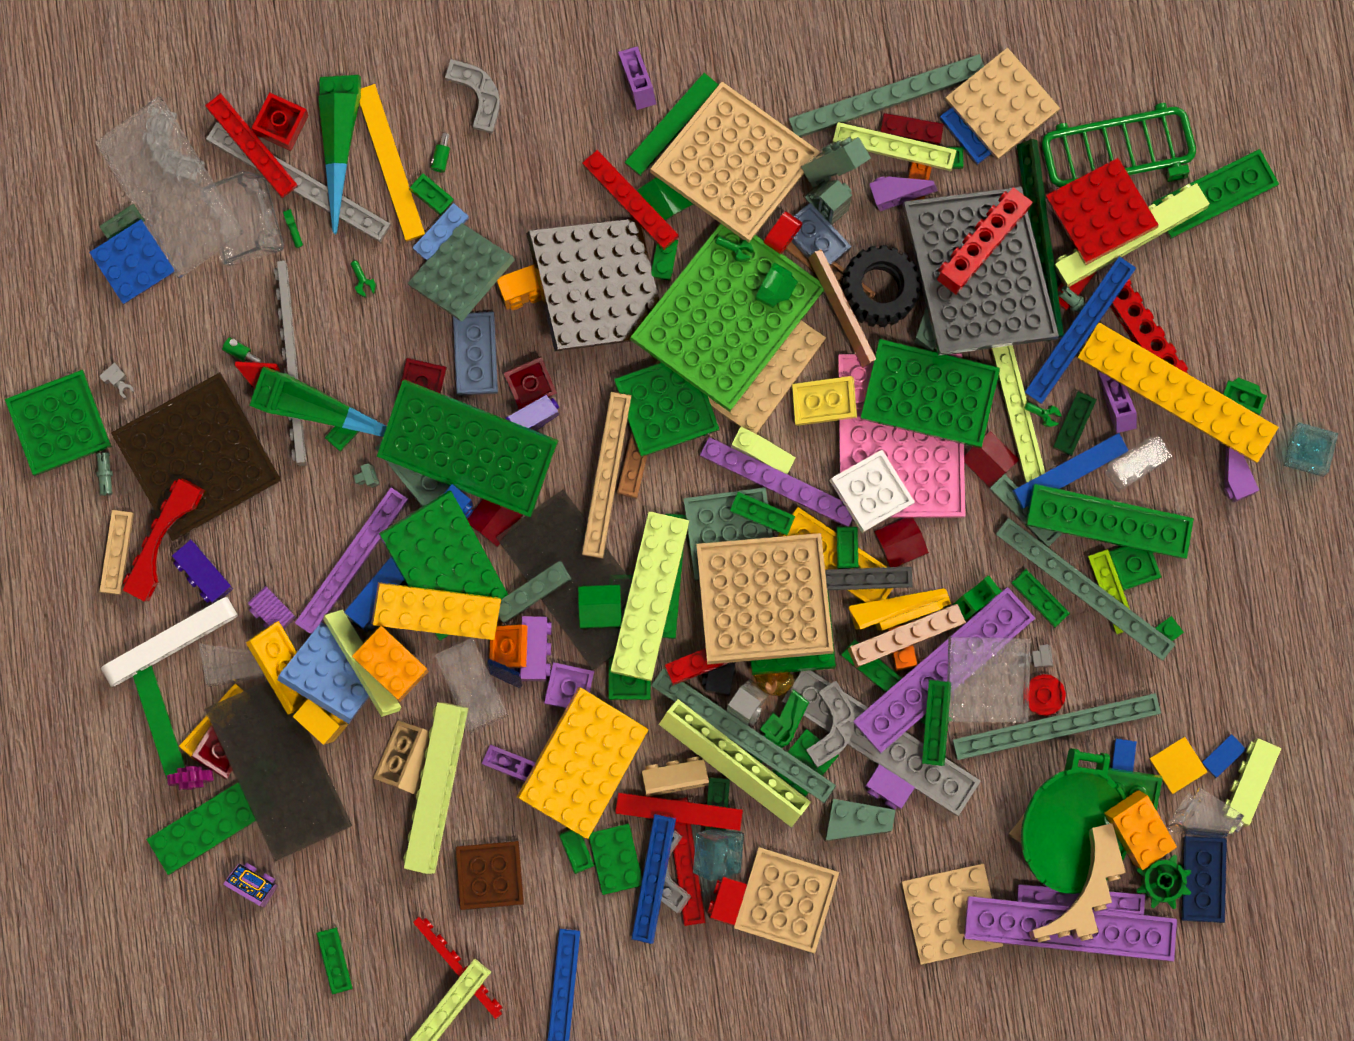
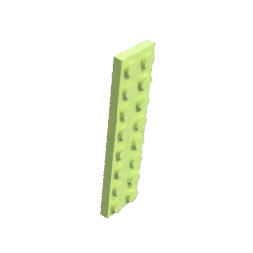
M654 512L648 513L611 673L652 682L689 520Z

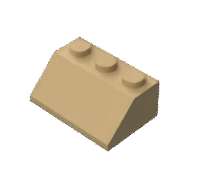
M397 721L373 779L416 795L421 786L422 780L420 775L425 766V751L430 741L429 731Z
M699 757L688 758L687 763L679 764L678 760L667 762L665 767L659 768L658 764L645 766L646 770L642 771L646 797L709 785L704 759L699 760Z

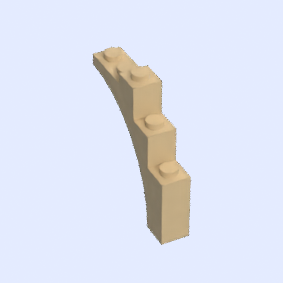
M1113 823L1088 830L1091 845L1090 866L1080 895L1072 906L1058 919L1046 926L1030 931L1031 940L1037 939L1038 943L1050 940L1051 935L1058 934V938L1071 935L1070 931H1072L1074 939L1080 938L1081 941L1093 939V934L1098 933L1092 908H1094L1095 912L1107 909L1106 905L1112 903L1106 879H1108V882L1121 879L1120 875L1126 873Z

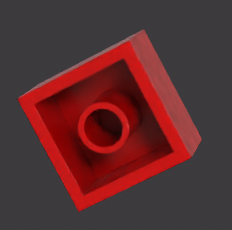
M269 92L252 126V131L256 136L291 151L309 115L305 108Z
M723 877L722 881L717 880L714 889L717 897L715 901L711 900L707 912L711 914L710 919L735 926L748 884Z

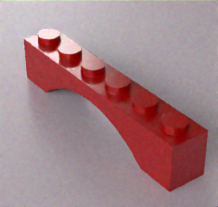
M178 479V481L173 482L170 488L172 493L169 499H165L161 505L160 510L162 513L160 517L153 521L151 525L153 530L150 536L144 539L142 543L143 550L140 555L135 557L132 563L134 568L131 574L128 573L123 581L125 585L123 591L144 602L150 601L159 583L157 555L164 535L177 519L197 508L205 492L204 489L185 479Z

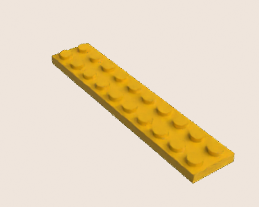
M1101 323L1097 324L1077 358L1255 463H1258L1279 428Z

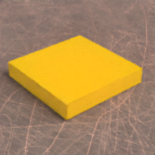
M1183 737L1149 759L1159 776H1162V781L1171 795L1207 773V770L1186 737Z

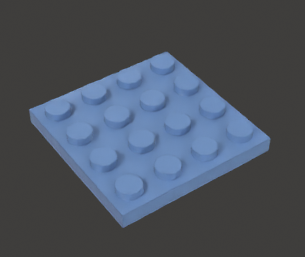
M322 622L277 679L348 724L369 698L329 628Z

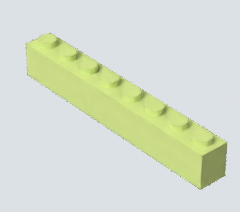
M1196 183L1193 186L1188 184L1179 190V194L1175 196L1170 194L1162 199L1163 203L1158 206L1153 204L1148 207L1159 224L1157 229L1088 265H1085L1076 248L1070 256L1065 254L1056 259L1057 263L1054 265L1055 272L1063 285L1070 287L1116 261L1119 256L1127 255L1206 210L1209 202L1198 184Z
M677 699L659 723L666 731L790 827H793L811 803V801L679 699Z
M437 702V706L434 708L433 727L429 731L430 741L425 751V766L420 775L422 780L421 786L416 794L417 805L412 814V830L408 834V850L404 854L405 869L425 874H432L436 871L468 713L467 707Z

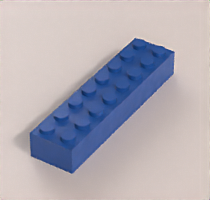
M452 484L446 492L452 491L465 517L468 519L474 511L472 509L474 507L472 500ZM392 557L388 559L344 612L351 621L366 633L369 630L374 631L377 627L372 625L371 621L378 582L407 586Z

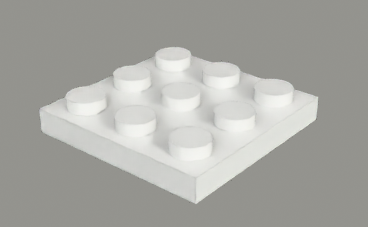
M883 450L829 480L862 533L915 503Z

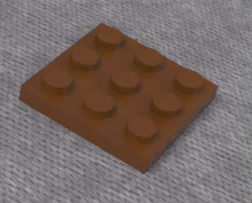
M519 841L456 846L461 910L524 905Z

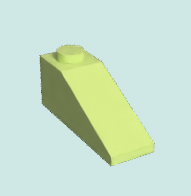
M740 427L731 445V448L785 474H788L796 458L743 427Z

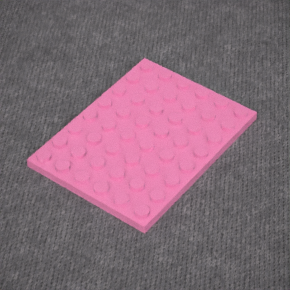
M838 354V378L854 377L857 418L839 420L840 473L883 450L915 502L890 518H965L964 444L861 420L874 361L863 368L856 354ZM946 354L962 359V354Z

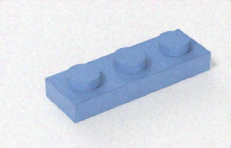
M453 203L414 245L413 250L427 261L440 248V245L452 235L453 230L459 227L461 223L464 224L469 219V216Z

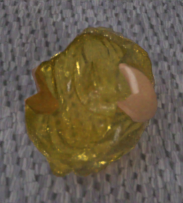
M791 672L753 675L759 688L771 696H780L791 689L795 680Z

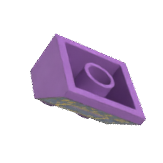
M247 862L245 865L238 864L223 885L255 904L265 907L278 886L273 883L275 879L265 873L263 876L257 874V868Z

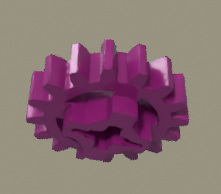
M202 766L177 768V773L167 775L168 785L178 786L179 790L204 788V783L214 781L213 771L202 770Z

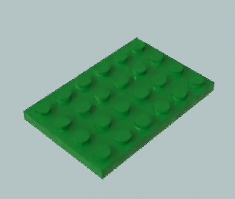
M879 339L875 356L876 360L873 364L860 419L982 448L1000 368L949 355L938 356L936 352Z
M450 490L379 533L381 540L407 586L497 597L500 599L508 595ZM434 633L439 641L448 636V634Z

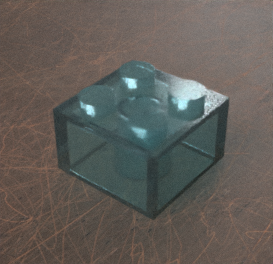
M1298 422L1293 427L1284 466L1324 477L1329 473L1338 433Z

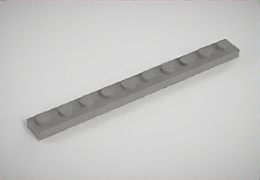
M216 122L206 138L207 142L258 171L222 126ZM274 156L297 183L298 187L293 192L331 214L328 187ZM342 196L339 219L381 242L391 224Z
M277 261L278 268H274L275 280H279L280 287L276 288L277 300H281V308H278L279 320H283L280 336L281 340H285L282 356L283 360H287V368H284V373L299 380L288 265L286 261ZM288 417L289 421L292 420L293 428H290V438L295 443V448L292 449V459L296 461L298 466H306L303 419Z

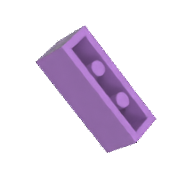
M522 616V625H528L526 667H521L520 679L521 681H546V676L551 674V664H547V655H551V643H547V635H551L552 622H548L547 617Z

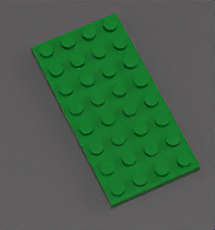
M404 379L377 457L451 486L453 484L462 491L531 517L559 440Z

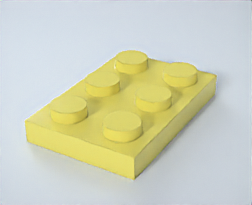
M848 376L792 384L795 425L800 426L857 418L854 377Z

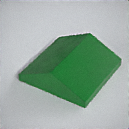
M657 177L637 190L665 221L693 205L692 202Z
M620 585L578 587L580 628L621 627Z

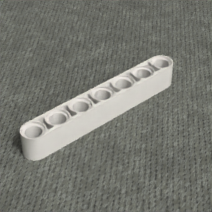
M225 597L102 666L101 670L110 686L114 687L136 675L138 670L143 671L232 621L238 614L228 597Z

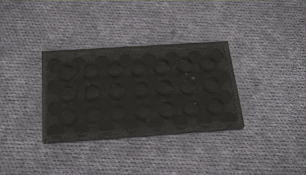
M563 489L537 507L531 517H523L498 535L496 539L527 581H530L555 563L562 562L571 580L541 600L594 671L614 656L621 627L580 628L578 587L620 585L621 617L623 621L632 581L606 546L603 559L582 555L588 522Z
M268 681L204 709L275 862L352 827L351 821L308 730L293 717L298 709L291 714H287Z

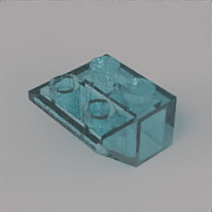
M713 829L696 833L693 873L709 881L741 873L744 833Z

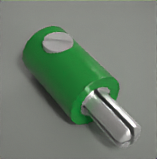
M443 133L440 145H435L430 167L433 171L444 173L450 153V148L447 147L449 134Z
M231 337L223 345L222 351L242 362L248 360L253 363H260L261 359L250 354V348Z

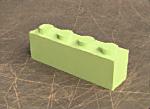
M1259 738L1255 739L1254 742L1250 741L1246 749V753H1248L1247 759L1241 762L1238 769L1240 773L1238 781L1234 780L1230 791L1233 793L1230 800L1226 799L1222 810L1225 811L1223 817L1245 827L1250 825L1281 751L1280 747Z

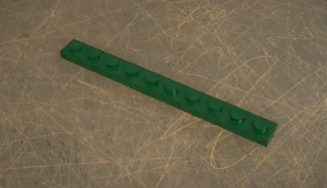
M1030 139L1017 145L1023 194L1033 202L1028 210V215L1058 335L1062 337L1064 334L1038 141Z

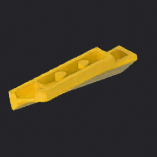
M943 588L851 605L848 609L855 629H863L875 624L877 630H885L938 611L950 605L951 602L947 590Z

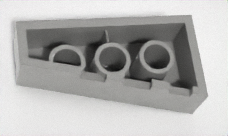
M749 679L728 704L727 712L746 725H754L761 714V706L770 694L767 690Z

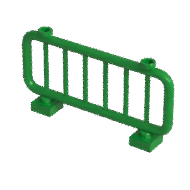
M1160 103L1154 106L1155 110L1069 128L1067 123L1058 124L1055 126L1056 130L1047 133L1042 140V150L1049 178L1059 188L1078 179L1076 178L1066 136L1082 133L1091 171H1093L1095 166L1086 132L1102 129L1111 162L1114 159L1106 128L1122 125L1132 167L1125 168L1128 175L1168 168L1165 174L1167 182L1186 179L1190 170L1188 164H1183L1191 162L1196 155V145L1188 115L1182 108H1167L1166 103ZM1177 115L1180 117L1188 147L1187 155L1175 157L1165 116ZM1161 117L1171 159L1156 162L1145 120ZM1142 121L1152 163L1136 166L1126 124ZM1056 138H1063L1072 179L1060 180L1057 176L1050 148V141Z

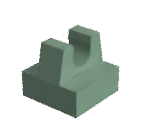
M371 464L360 466L362 472L354 475L356 484H366L372 488L380 485L375 468Z

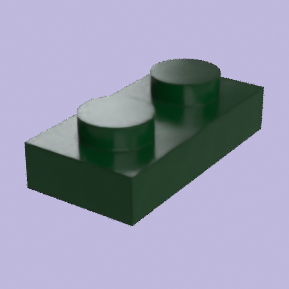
M131 204L99 227L109 240L142 219L143 222L145 220L135 205Z

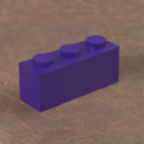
M192 540L188 541L172 555L175 559L173 564L180 572L184 570L189 575L186 579L193 587L198 586L202 590L200 596L207 603L210 601L215 603L233 590V587Z

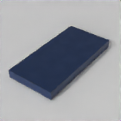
M1184 836L1183 870H1191V874L1186 877V887L1191 891V894L1182 895L1181 921L1225 923L1227 838Z

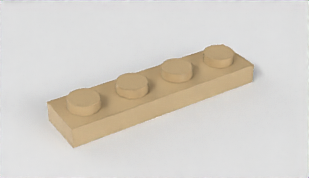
M112 510L100 585L101 593L122 595L134 517L133 512Z

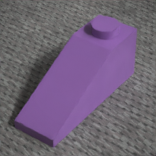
M638 46L618 52L636 109L639 110L656 105L653 86Z
M879 177L874 182L869 183L880 212L938 191L934 181Z
M1099 372L1110 418L1116 433L1137 429V413L1127 388Z
M1226 446V488H1224L1227 498L1232 499V502L1235 503L1256 494L1259 488L1244 456Z
M493 745L489 746L482 762L483 765L524 783L536 763Z

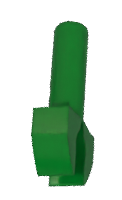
M291 209L284 211L283 214L291 232L296 248H300L303 246L293 213Z
M720 236L715 240L717 245L733 251L736 255L735 260L739 262H746L751 258V256L743 254L742 250H747L750 253L754 251L751 243L743 240L740 244L733 243Z
M357 260L352 261L351 267L359 281L358 286L355 287L358 295L367 298L363 291L364 284L370 287L374 295L376 291L374 279H367Z
M1027 402L1024 407L1025 410L1042 417V425L1045 427H1053L1059 424L1052 421L1048 415L1052 414L1056 417H1062L1059 409L1055 406H1048L1044 410Z

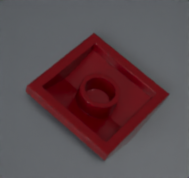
M541 356L504 372L519 410L545 395L550 397L557 394Z
M991 431L984 436L982 448L972 447L964 456V463L989 488L1019 461Z
M483 499L467 520L474 530L498 548L522 518L523 514Z
M904 518L874 531L889 567H898L929 553L914 518Z
M212 723L191 757L227 780L248 745L217 724Z

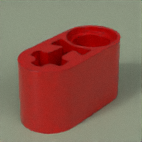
M785 211L766 236L764 244L781 255L798 233L803 222Z

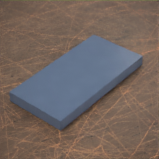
M494 312L469 313L462 322L453 316L457 396L498 394Z

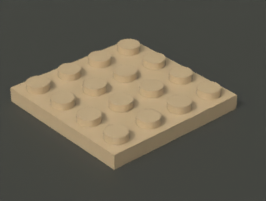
M1008 48L945 97L946 102L997 161L1060 110V107Z
M759 847L734 929L815 954L839 872Z
M984 864L901 882L920 965L1003 947L1002 943L964 939L967 897L992 899Z

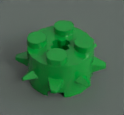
M1175 854L1169 860H1157L1144 870L1137 868V872L1142 876V886L1136 891L1137 893H1145L1150 898L1151 908L1153 909L1159 903L1166 902L1172 909H1176V899L1181 897V895L1191 894V891L1186 887V877L1191 874V870H1183L1180 865H1177V855ZM1161 876L1163 879H1168L1166 887L1159 882Z

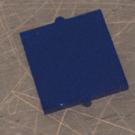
M488 660L490 675L521 689L522 680L519 672L494 660Z

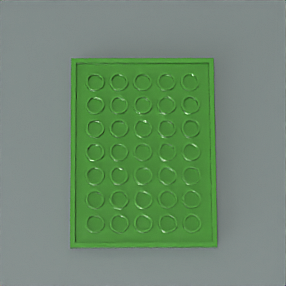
M720 224L633 333L630 340L727 411L731 412L822 295L824 289L819 280L783 254L780 255L764 244V241L756 235L750 241L754 249L753 253L742 250L743 254L751 256L750 260L746 262L736 261L735 253L717 245L715 240L720 236L733 243L740 244L743 242V239ZM773 263H776L791 271L792 276L798 283L789 300L779 302L774 308H771L755 300V297Z

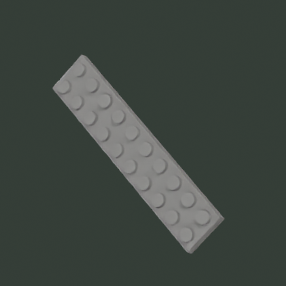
M811 670L801 671L782 700V703L786 704L792 689H795L809 701L803 716L830 733L833 718L818 692L831 683ZM845 693L852 706L855 720L868 707ZM854 725L852 736L847 744L878 765L880 764L914 786V789L957 817L981 782L946 758L945 766L922 764L924 744L906 732L880 754Z

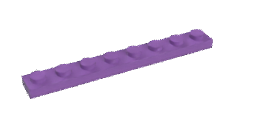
M709 437L700 454V457L760 486L766 487L839 524L849 527L853 520L842 500Z
M393 488L389 489L296 620V625L312 634L320 623L323 622L324 615L330 612L381 540L379 533L391 526L408 502V498Z

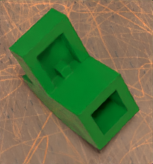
M987 576L952 605L958 604L966 621L990 603L1002 591L992 578Z

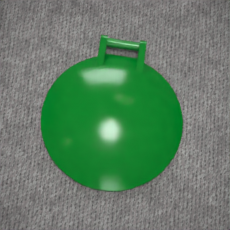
M1074 748L1069 749L1065 770L1044 782L1035 792L1026 808L1021 827V846L1025 861L1030 871L1042 884L1058 892L1069 894L1081 893L1090 866L1091 845L1088 830L1110 824L1104 813L1127 798L1122 788L1107 775L1110 763V755L1107 753L1093 754L1080 752ZM1079 760L1097 763L1096 769L1078 767ZM1116 835L1123 861L1127 852Z

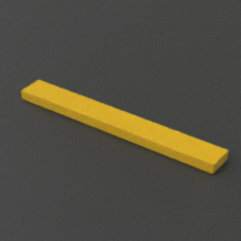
M373 84L361 88L360 105L405 240L407 242L423 237L425 232L412 193L409 190L410 187L376 85Z

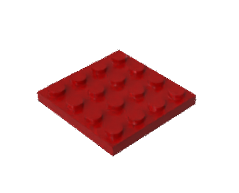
M1119 158L1046 195L1048 203L1085 265L1159 227L1158 222Z

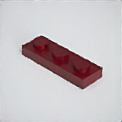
M884 113L881 132L940 145L944 124Z

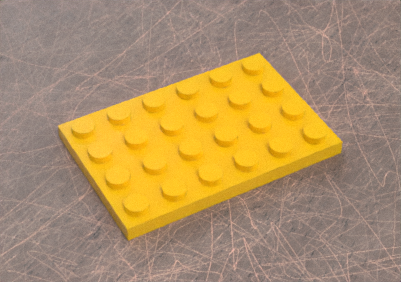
M578 687L516 798L583 838L588 839L649 729L581 687Z

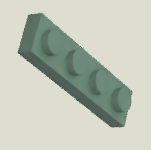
M1004 474L989 490L1025 525L1029 506L1021 508L1012 492L1018 487ZM1026 526L1046 547H1049L1063 534Z
M562 562L555 563L501 599L498 615L503 623L508 622L571 580Z

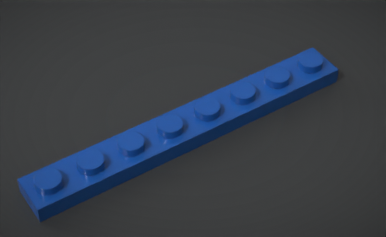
M1120 256L1026 389L1025 393L1043 404L1135 272V266Z

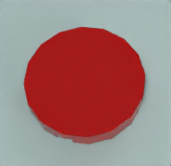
M1041 674L1035 676L1027 683L1024 689L1026 706L1031 712L1040 716L1055 714L1065 702L1066 692L1064 686L1052 675Z

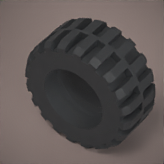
M881 245L879 248L871 246L866 251L864 249L861 250L850 260L843 272L840 284L853 313L859 317L857 321L860 323L866 321L868 326L874 327L875 324H879V327H886L888 324L892 326L897 324L899 320H903L913 309L920 296L921 283L918 281L920 278L918 271L914 270L916 265L913 261L909 262L907 260L908 255L906 253L902 255L897 253L898 249L895 247L889 250L887 245ZM883 270L894 277L898 284L899 292L892 302L878 303L866 295L862 287V279L868 271Z

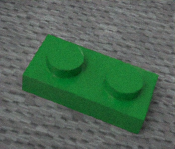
M424 173L409 189L440 216L454 201L449 194Z
M675 240L665 250L657 244L651 272L654 278L671 281L678 240Z

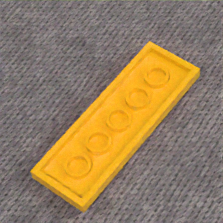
M797 507L792 514L795 516V519L787 536L821 533L825 570L837 569L836 532ZM779 533L777 537H783L785 535ZM858 548L859 568L886 567ZM893 588L846 591L867 603L886 599Z
M378 582L371 624L494 640L501 599Z

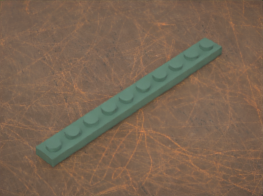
M980 54L791 117L788 121L792 132L799 137H803L836 126L838 122L845 123L963 83L983 68L984 64Z
M1008 518L996 533L999 538L1163 661L1176 645Z
M662 669L651 685L672 701L676 702L679 699L734 743L823 803L827 801L835 789L836 785L684 682L672 685L665 669Z
M1155 693L953 739L952 742L958 761L1161 714Z

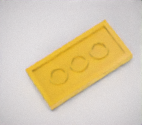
M277 621L245 643L287 714H291L299 709L306 702L307 698L277 680L280 673L297 653L280 622Z

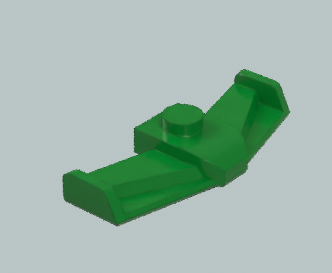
M792 689L780 717L772 713L760 727V730L765 733L763 736L780 748L787 746L794 738V734L809 701L795 689ZM746 751L748 754H750L752 757H754L756 760L762 763L760 759Z

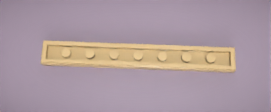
M614 392L610 394L583 546V556L601 559L604 556L631 395Z

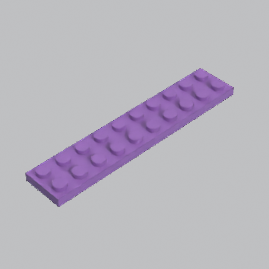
M1007 587L853 721L854 725L881 754L926 714L929 680L952 682V692L1028 626L1035 617Z
M967 897L964 939L1174 961L1177 919L1109 911L1095 912L1093 910L1098 933L1093 934V939L1081 941L1080 938L1074 939L1072 931H1070L1071 935L1058 938V934L1051 935L1050 940L1038 943L1037 939L1031 940L1029 932L1055 921L1070 907Z

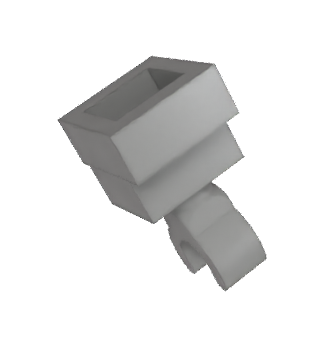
M115 363L99 376L106 385L111 382L115 388L117 387L121 397L127 399L123 393L125 389L128 388L135 392L131 385L123 382L127 377Z
M1048 644L1040 645V650L1032 651V654L1017 653V656L1025 657V662L1018 664L1020 667H1026L1034 662V667L1036 668L1054 666L1051 646Z

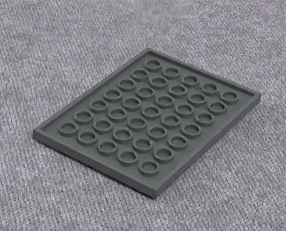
M1022 187L1015 188L1023 194ZM1012 188L906 201L903 203V210L938 356L1056 340L1059 337L1028 211L957 295L937 281L940 275L938 270L945 261L947 263L951 261L952 258L950 256L957 247L959 249L963 247L964 244L962 242L969 233L972 235L975 233L976 230L974 228L981 219L985 221L988 217L986 214L993 205L997 207L1000 203L998 200L1005 191L1009 193ZM1004 209L1006 213L1011 214L1010 211ZM992 223L994 227L999 228L997 224ZM980 237V240L987 242L985 238ZM968 251L969 255L975 256L974 253ZM955 266L958 270H963L962 267Z

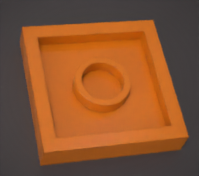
M528 625L496 626L495 638L490 640L489 668L526 667Z

